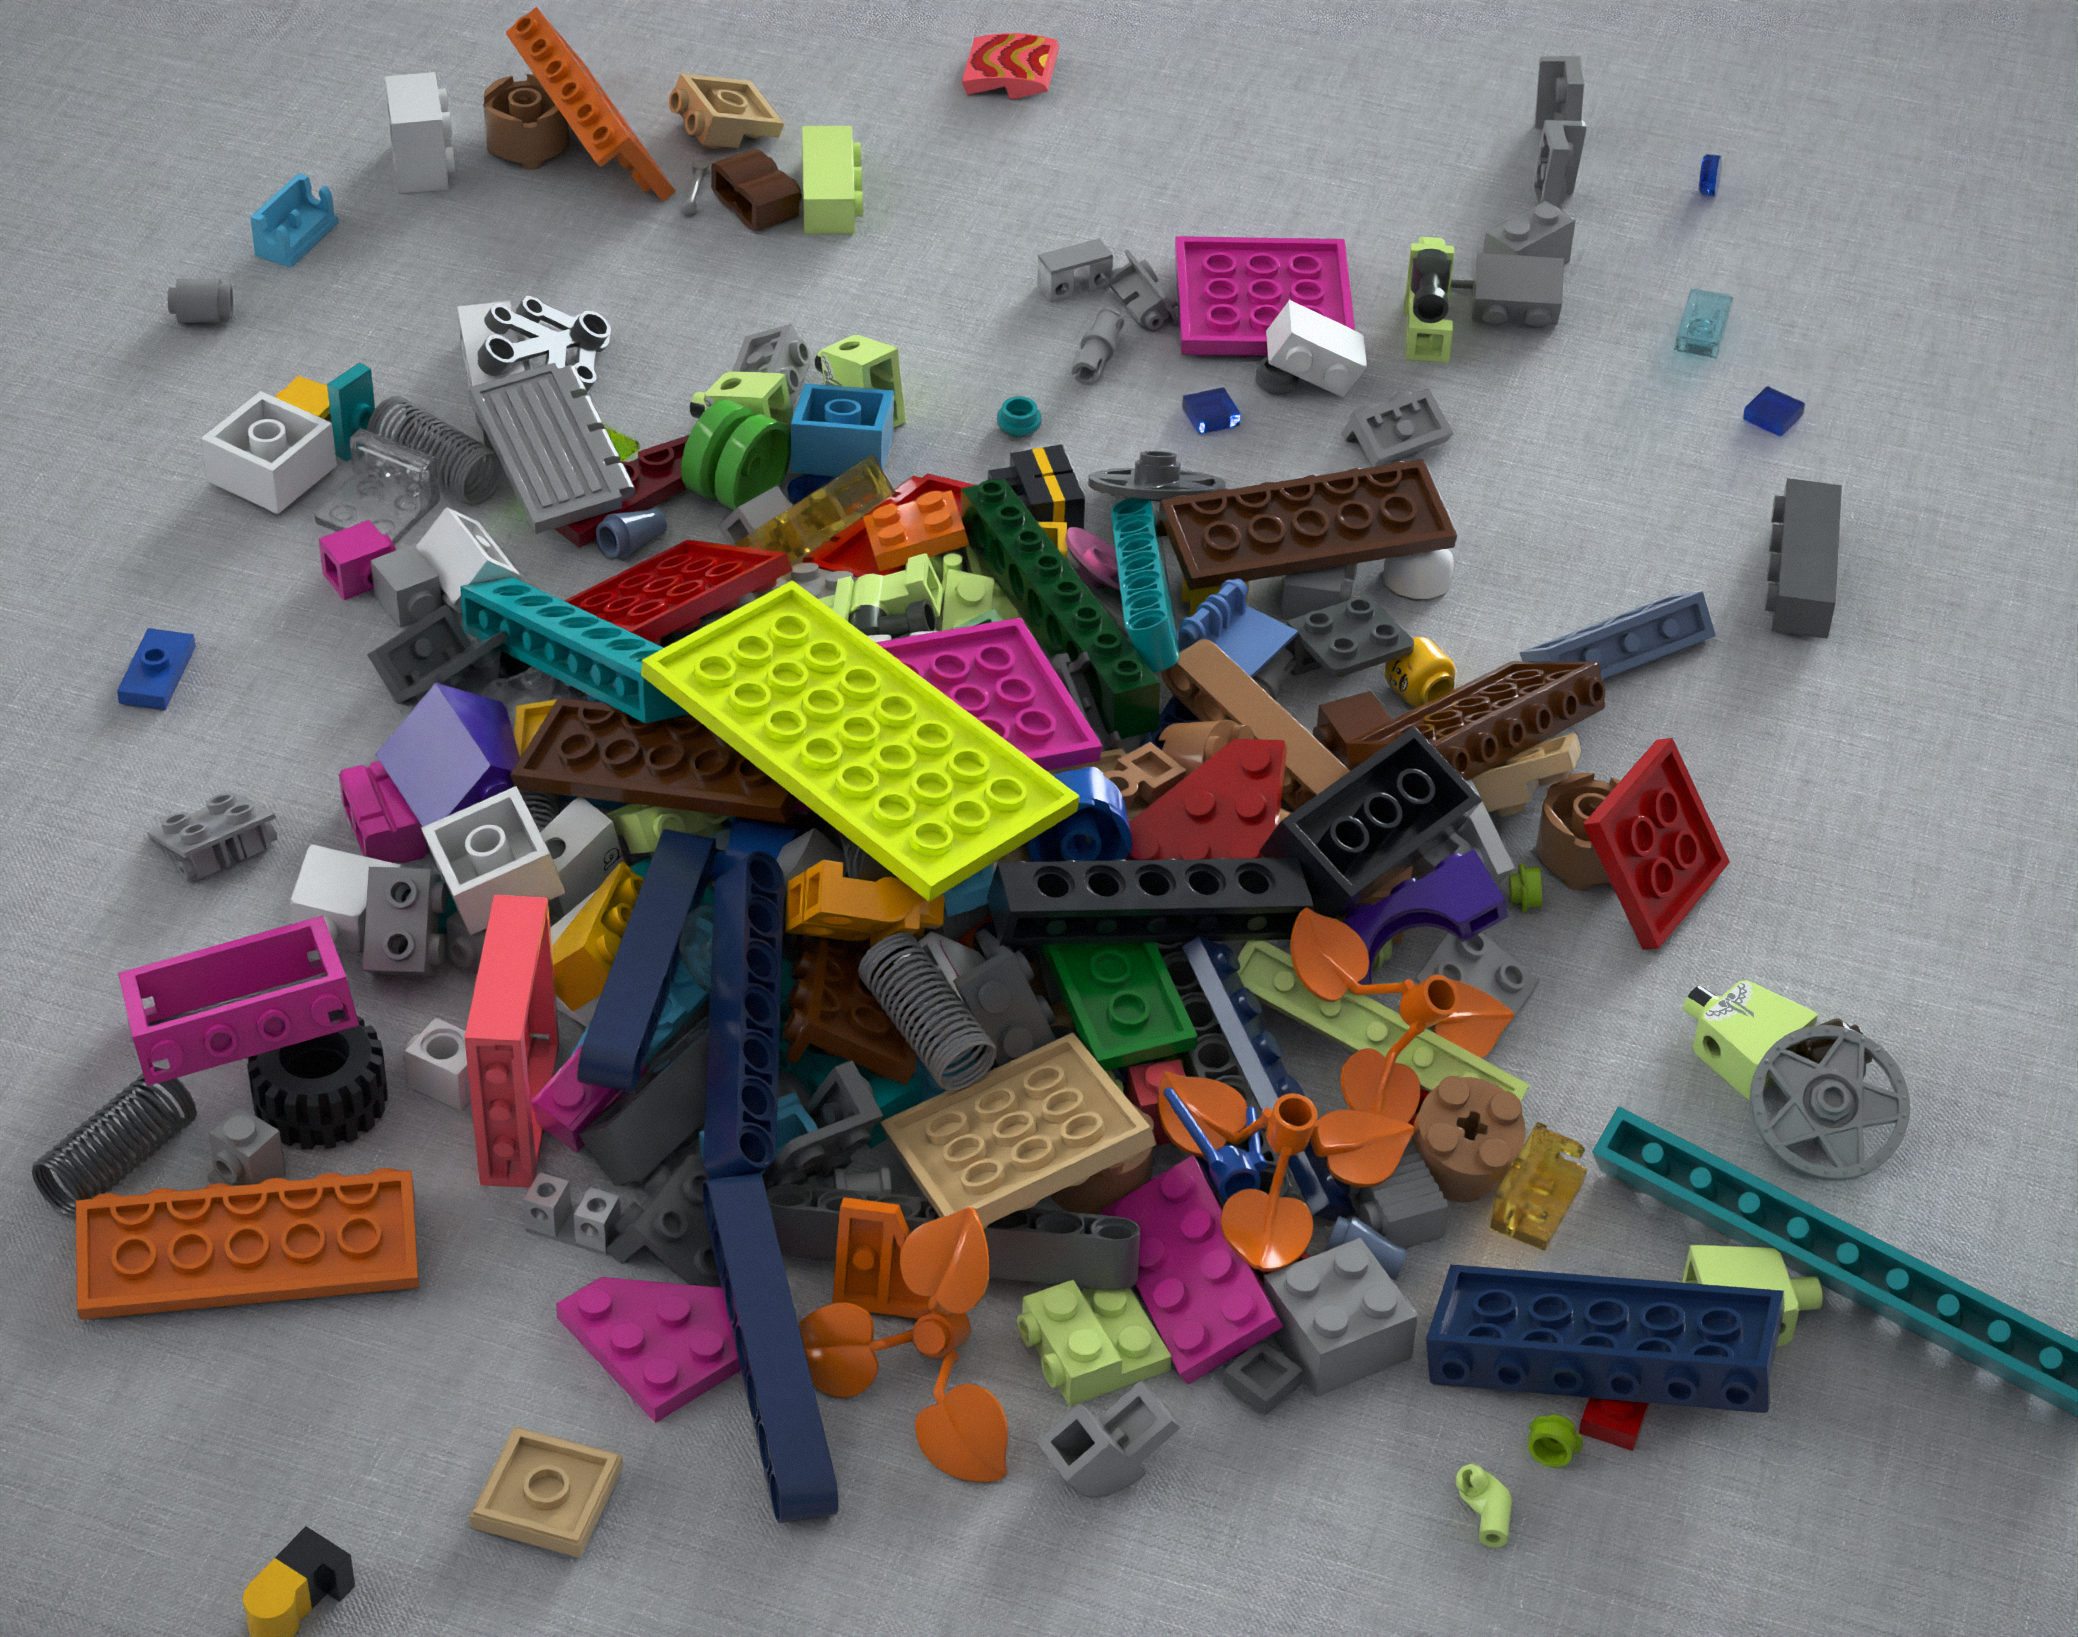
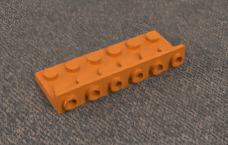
M535 7L527 15L519 18L506 31V35L598 166H604L615 157L624 169L627 168L629 171L635 169L630 175L645 193L652 189L663 202L676 191L585 63L542 12Z
M381 1168L372 1171L370 1174L343 1176L338 1173H326L317 1176L315 1179L288 1181L282 1178H270L259 1184L232 1186L226 1183H215L206 1186L204 1189L176 1191L170 1188H159L150 1191L148 1194L120 1196L113 1193L96 1195L92 1199L76 1200L77 1312L79 1318L84 1320L419 1288L414 1208L415 1192L412 1171Z

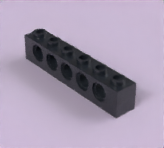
M1273 857L1254 859H1118L1113 861L998 862L987 895L999 946L1190 942L1197 936L1211 941L1291 940L1292 930L1298 914L1306 907L1311 910L1313 908L1299 859Z

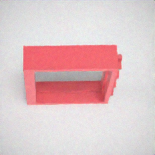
M493 895L464 1037L480 1185L530 1188L536 1178L544 1129L536 1121L531 1101L554 1076L560 1046L548 897ZM533 1034H549V1039L533 1038Z

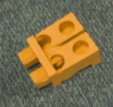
M822 860L807 869V872L804 871L788 881L785 933L848 941H864L870 937V947L885 937L897 933L911 934L918 939L923 936L925 928L937 929L943 925L945 897L944 894H941L928 902L906 883L895 877H883L876 882L843 877L842 862Z

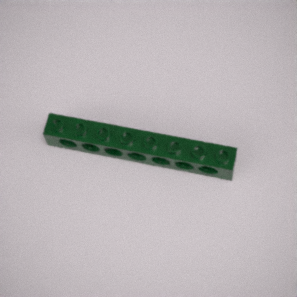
M986 480L978 485L961 488V519L969 546L1050 656L1053 658L1057 654L1068 653L1070 663H1072L1083 652L1088 653L1091 663L1084 671V676L1106 732L1110 735L1112 732L1118 731L1120 738L1125 739L1159 730L1160 681L1006 480Z

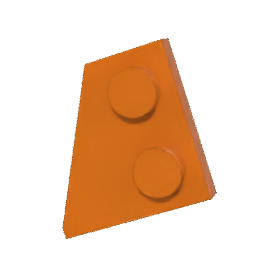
M843 1198L839 1212L832 1304L846 1302L855 1304L872 1313L919 1319L932 1312L927 1305L929 1297L913 1293L902 1277L899 1264L900 1252L903 1243L911 1232L899 1205Z

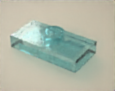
M1691 289L1676 337L1674 351L1717 359L1730 315L1733 297Z

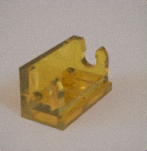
M1537 1122L1523 1145L1518 1158L1511 1166L1495 1194L1490 1229L1545 1251L1584 1183L1587 1174V1168L1575 1161L1564 1159L1559 1152L1567 1153L1574 1158H1581L1585 1148L1577 1141L1547 1130V1125Z

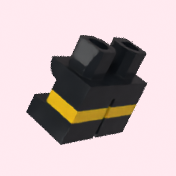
M1063 444L1010 453V467L988 470V480L1005 479L1037 522H1067V530L1071 527L1084 530L1085 496L1075 472H1073Z

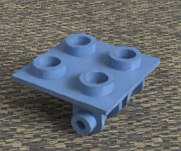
M1234 579L1226 580L1216 595H1210L1205 602L1197 607L1196 613L1192 617L1185 618L1180 623V628L1176 631L1179 652L1198 640H1210L1246 674L1253 678L1298 635V630L1247 606L1248 587L1244 581Z

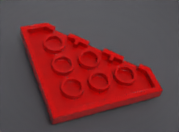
M1233 739L1129 822L1132 835V849L1130 856L1128 853L1125 860L1264 858L1259 850L1279 824L1287 755L1285 741Z

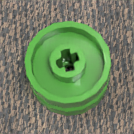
M729 399L715 402L703 412L686 442L681 462L682 480L686 488L710 500H718L720 505L731 510L737 509L739 506L777 485L780 488L791 458V433L788 426L763 414L755 415L753 410Z

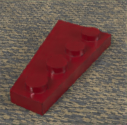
M689 435L638 451V459L630 462L620 461L636 489L633 496L622 500V508L555 528V530L578 548H581L597 539L596 528L607 515L646 511L687 489L682 480L681 462Z

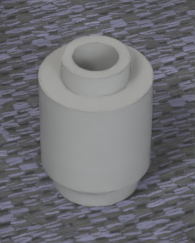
M177 279L176 288L169 287L168 311L169 314H176L178 323H221L222 319H232L234 300L232 284L221 283L220 279Z

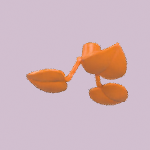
M1307 907L1297 916L1291 935L1292 963L1302 985L1314 996L1326 1002H1335L1342 998L1347 989L1354 995L1401 993L1403 995L1399 1012L1403 1021L1410 1028L1390 1048L1386 1058L1375 1049L1365 1048L1349 1056L1343 1065L1340 1077L1341 1090L1350 1110L1378 1113L1408 1123L1415 1114L1419 1104L1420 1084L1414 1070L1404 1064L1395 1063L1400 1052L1417 1035L1433 1025L1432 1032L1483 1058L1492 1050L1502 1031L1515 1015L1507 1006L1484 991L1457 980H1450L1443 975H1432L1417 985L1410 979H1406L1401 983L1361 985L1357 982L1367 975L1369 956L1365 943L1360 936L1339 920L1317 914Z
M1164 1071L1158 1089V1113L1163 1129L1171 1142L1188 1154L1206 1158L1164 1096L1166 1088L1170 1087L1175 1091L1215 1150L1225 1146L1226 1141L1233 1145H1240L1267 1126L1265 1132L1266 1140L1272 1150L1279 1154L1269 1195L1257 1189L1241 1190L1228 1198L1223 1206L1220 1217L1221 1231L1228 1245L1252 1268L1264 1272L1281 1270L1293 1264L1305 1252L1313 1234V1218L1308 1206L1299 1199L1279 1198L1290 1156L1302 1152L1310 1140L1314 1155L1317 1157H1327L1328 1170L1337 1180L1355 1187H1374L1388 1180L1395 1172L1414 1133V1126L1409 1123L1367 1111L1336 1110L1317 1119V1109L1313 1102L1307 1097L1295 1093L1285 1094L1278 1098L1273 1110L1265 1108L1261 1117L1246 1127V1101L1238 1091L1225 1083L1208 1078L1186 1077Z
M967 1207L953 1214L924 1223L913 1230L902 1245L899 1263L902 1277L913 1293L929 1297L927 1305L932 1310V1312L919 1318L913 1329L884 1339L872 1340L874 1323L871 1315L864 1308L846 1302L823 1306L806 1316L798 1325L812 1383L822 1392L834 1397H853L864 1392L874 1382L879 1369L874 1351L914 1342L918 1351L924 1356L935 1359L942 1357L943 1363L933 1390V1396L937 1404L923 1409L915 1421L916 1437L919 1446L927 1459L943 1472L966 1481L991 1482L1000 1480L1007 1475L1008 1425L1000 1402L990 1391L974 1384L958 1385L951 1389L947 1395L945 1394L952 1366L959 1360L956 1349L968 1341L971 1333L970 1321L965 1313L981 1301L989 1280V1255L986 1236L976 1210L973 1207Z

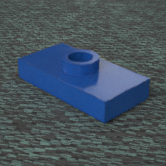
M147 628L117 690L119 704L166 710L196 647L194 634Z

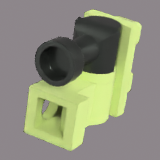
M1420 237L1418 243H1411L1404 301V315H1408L1406 321V360L1449 363L1453 321L1445 320V317L1447 318L1454 246L1445 245V240L1442 238Z
M925 553L908 558L907 570L885 576L866 574L859 577L855 582L851 576L838 579L835 595L819 598L818 600L866 636L891 635V639L914 632L937 631L936 617H940L943 587Z

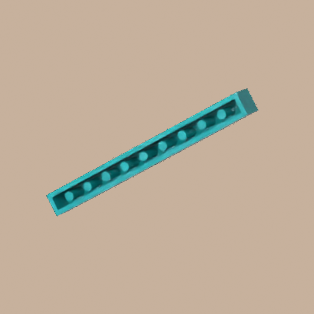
M1620 1106L1617 1107L1592 1150L1601 1171L1747 1247H1764L1778 1250L1781 1252L1786 1267L1805 1277L1817 1276L1820 1284L2078 1418V1340Z

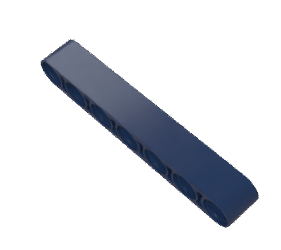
M663 829L582 1045L577 1072L579 1083L627 1092L635 1090L711 876L716 851V838Z
M763 851L750 853L716 879L714 888L703 1152L704 1168L710 1179L760 1173L774 1162L776 1156L784 876L779 863L771 855Z
M760 1173L704 1180L702 1195L705 1218L775 1518L778 1523L836 1515L838 1512L836 1478L763 1178Z

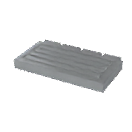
M554 362L469 387L470 400L534 534L622 508V500L630 498L635 494L636 489L624 465L620 463L621 459L607 431L603 429L604 425L591 398L586 396L587 390L574 366L558 369Z

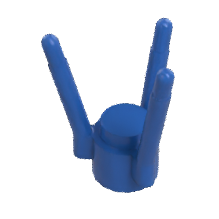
M1170 1087L1166 1088L1164 1096L1206 1157L1207 1161L1202 1157L1195 1156L1202 1165L1211 1184L1219 1192L1223 1202L1226 1203L1228 1198L1241 1190H1258L1261 1183L1258 1172L1267 1167V1162L1261 1153L1259 1131L1248 1138L1249 1152L1233 1145L1223 1146L1215 1150L1175 1091ZM1254 1107L1246 1109V1127L1257 1120Z

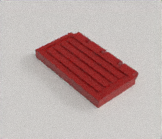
M929 473L922 478L912 476L890 492V496L882 498L862 513L860 518L854 519L833 535L830 541H825L805 556L803 563H815L819 569L832 572L848 571L857 578L866 574L885 576L903 571L905 565L879 572L863 516L872 514L874 510L881 506H900L916 501L921 495L928 492L940 491L943 493L950 490L953 493L961 516V488L974 486V484Z

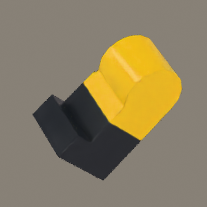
M305 1526L249 1583L244 1591L243 1606L250 1637H294L299 1630L300 1620L327 1594L340 1602L355 1587L351 1554Z

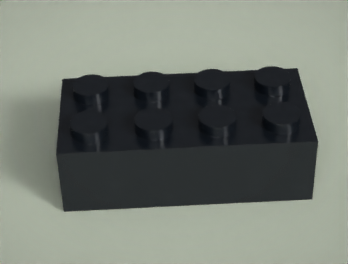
M1413 726L1281 820L1259 852L1264 858H1298L1313 903L1312 911L1338 920L1456 833L1483 799L1420 731Z

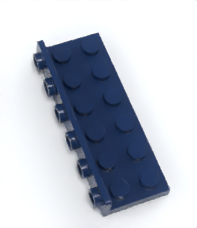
M1450 1264L1426 1338L1429 1379L1431 1383L1438 1385L1766 1413L1770 1406L1769 1379L1785 1309L1784 1291Z

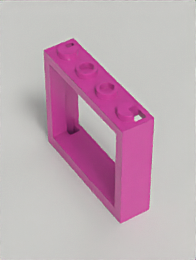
M323 915L118 973L132 1038L147 1086L359 1026L347 977ZM317 950L320 959L309 962L307 952ZM319 974H326V977L308 981L305 983H301L298 985H294L291 987H287L284 989H280L277 991H273L270 993H266L263 995H259L228 1005L220 1006L217 1008H213L210 1010H206L203 1012H199L196 1014H192L189 1016H185L154 1026H148V1023L154 1022L157 1020H161L164 1018H168L199 1008L207 1007L210 1005H214L217 1003H221L224 1001H228L231 999H235L238 997H242L245 995H249L280 985L288 984ZM153 996L155 1006L144 1009L142 999ZM342 1008L345 1018L330 1022L328 1012ZM168 1058L170 1068L155 1072L153 1062Z

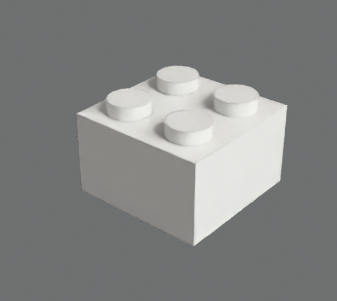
M435 72L385 76L391 146L398 194L449 190L447 173L455 172L453 147H451L452 127L450 112H448L446 88L438 89Z
M262 391L201 438L207 481L277 514L337 466L332 423Z
M517 786L421 828L436 865L470 936L487 928L493 895L548 897L549 901L566 893L552 856Z

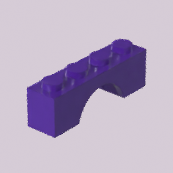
M1473 849L1464 855L1461 853L1452 854L1440 861L1435 867V871L1418 880L1416 878L1404 880L1396 885L1386 898L1373 905L1371 903L1361 904L1346 915L1342 923L1349 926L1360 936L1365 943L1369 956L1367 975L1357 983L1373 985L1372 970L1379 951L1392 937L1405 930L1416 927L1439 928L1453 934L1464 942L1508 918V912L1504 896L1476 851Z

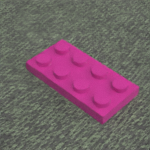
M1194 1155L1101 1210L1102 1215L1127 1218L1140 1226L1139 1273L1136 1286L1166 1348L1172 1356V1361L1179 1375L1187 1384L1192 1383L1284 1327L1255 1269L1247 1264L1226 1242L1220 1226L1223 1206L1202 1165Z

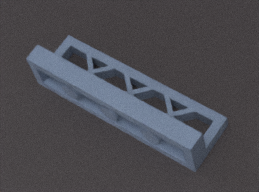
M1703 591L1665 597L1519 653L1522 661L1599 662L1601 679H1605L1715 637L1716 634Z

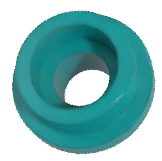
M1017 396L1005 400L1002 408L997 413L999 428L1015 437L1027 436L1037 431L1041 426V412L1037 409V404L1027 397Z

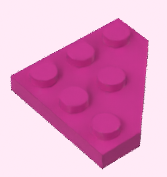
M601 1277L556 1303L559 1321L655 1423L741 1371L722 1288Z

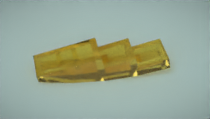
M871 454L735 542V544L740 547L787 553L789 561L792 563L834 534L849 527L892 497L896 492L875 457Z

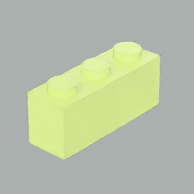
M802 126L804 234H855V217H863L861 142H853L852 126Z

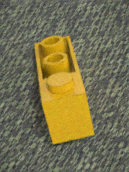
M624 861L614 868L552 945L555 993L572 1012L602 994L644 879L636 875Z

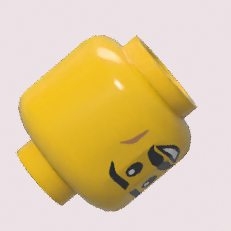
M1426 637L1412 638L1414 640V651L1411 654L1387 661L1384 676L1388 685L1406 703L1415 708L1452 691L1455 683L1456 668L1452 659Z

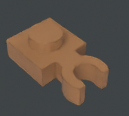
M1149 742L1118 759L1115 769L1105 772L1104 777L1112 781L1120 790L1126 810L1132 807L1135 797L1138 795L1148 803L1163 796L1184 779L1186 769Z

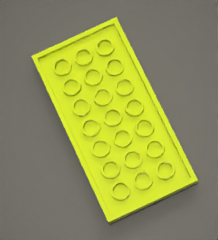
M793 580L642 660L641 676L928 902L1077 812L1080 798L1078 794Z

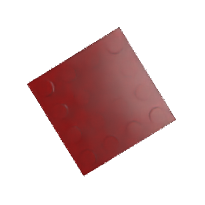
M687 539L564 601L660 645L662 643L661 637L673 631L683 632L698 626L701 623L700 617L710 612L717 613L734 608L739 604L738 598L750 592L759 593L777 585V578L793 570L787 553Z

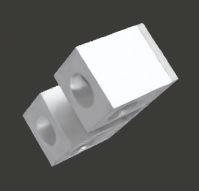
M1100 238L1038 255L1037 287L1050 303L1073 297L1075 268V276L1088 292L1110 287L1109 275L1113 268V254ZM1095 277L1100 278L1098 281H1094Z
M539 1172L523 1198L526 1232L605 1256L608 1253L606 1247L619 1233L612 1226L621 1215L620 1196L589 1187L575 1211L571 1208L570 1182ZM548 1188H552L555 1191V1193L550 1191ZM598 1203L604 1204L606 1208H603Z

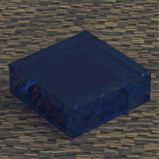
M1766 386L1745 406L1743 419L1771 433L1782 436L1803 416L1805 403Z
M1224 387L1183 396L1182 408L1198 434L1240 426L1241 413Z

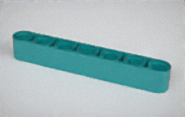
M1130 497L1116 503L1111 508L1124 624L1129 642L1154 673L1175 665L1179 661L1180 655L1163 541L1158 535L1157 520L1150 499L1140 500L1139 498Z

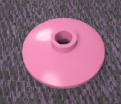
M1077 527L1069 528L1065 541L1070 553L1080 565L1077 570L1079 577L1094 588H1099L1101 584L1120 591L1115 549L1101 538Z

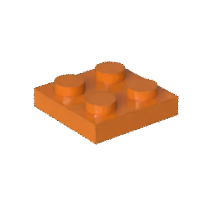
M951 490L943 493L940 491L928 492L921 495L916 501L900 506H881L874 510L872 514L863 516L879 572L908 563V558L926 553L928 557L969 545L966 531Z

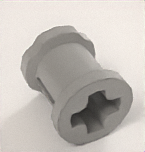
M888 1164L879 1165L877 1171L845 1173L842 1168L833 1170L835 1189L892 1194Z

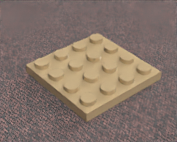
M1070 1033L987 1072L977 1082L966 1088L955 1091L948 1090L880 1122L886 1140L940 1218L964 1208L973 1207L979 1216L983 1230L994 1221L1018 1210L1029 1209L1035 1206L1041 1199L1066 1187L1080 1185L1088 1180L1090 1176L1117 1163L1131 1161L1140 1152L1157 1145L1149 1124L1074 1033Z

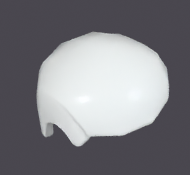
M1449 549L1387 558L1384 561L1383 582L1396 594L1412 599H1431L1443 595L1450 587L1454 570L1453 554Z

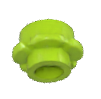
M1521 863L1518 866V873L1509 874V894L1511 904L1521 903V911L1523 913H1527V908L1542 907V883L1540 867L1525 868L1524 863Z
M1557 1414L1539 1416L1533 1419L1529 1425L1531 1432L1528 1435V1450L1536 1461L1545 1466L1563 1467L1571 1461L1573 1454H1578L1583 1447L1582 1436L1576 1433L1574 1424L1564 1416Z

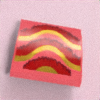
M1001 33L974 37L962 79L967 95L1001 87L1006 88L1010 100L1047 92L1059 44L1055 39L1021 33Z

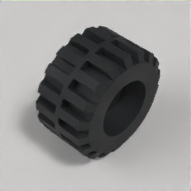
M338 1009L328 1012L330 1022L345 1018L343 1010ZM357 1016L359 1026L248 1057L247 1069L255 1116L279 1130L281 1143L288 1146L300 1143L301 1149L313 1150L315 1145H324L325 1149L336 1147V1142L344 1140L350 1143L358 1139L357 1133L359 1131L368 1132L375 1126L374 1118L382 1117L385 1111V1101H388L383 1048L381 1040H378L377 1032L372 1026H365L363 1018Z

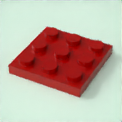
M1673 738L1657 739L1583 823L1642 949H1659L1730 863Z

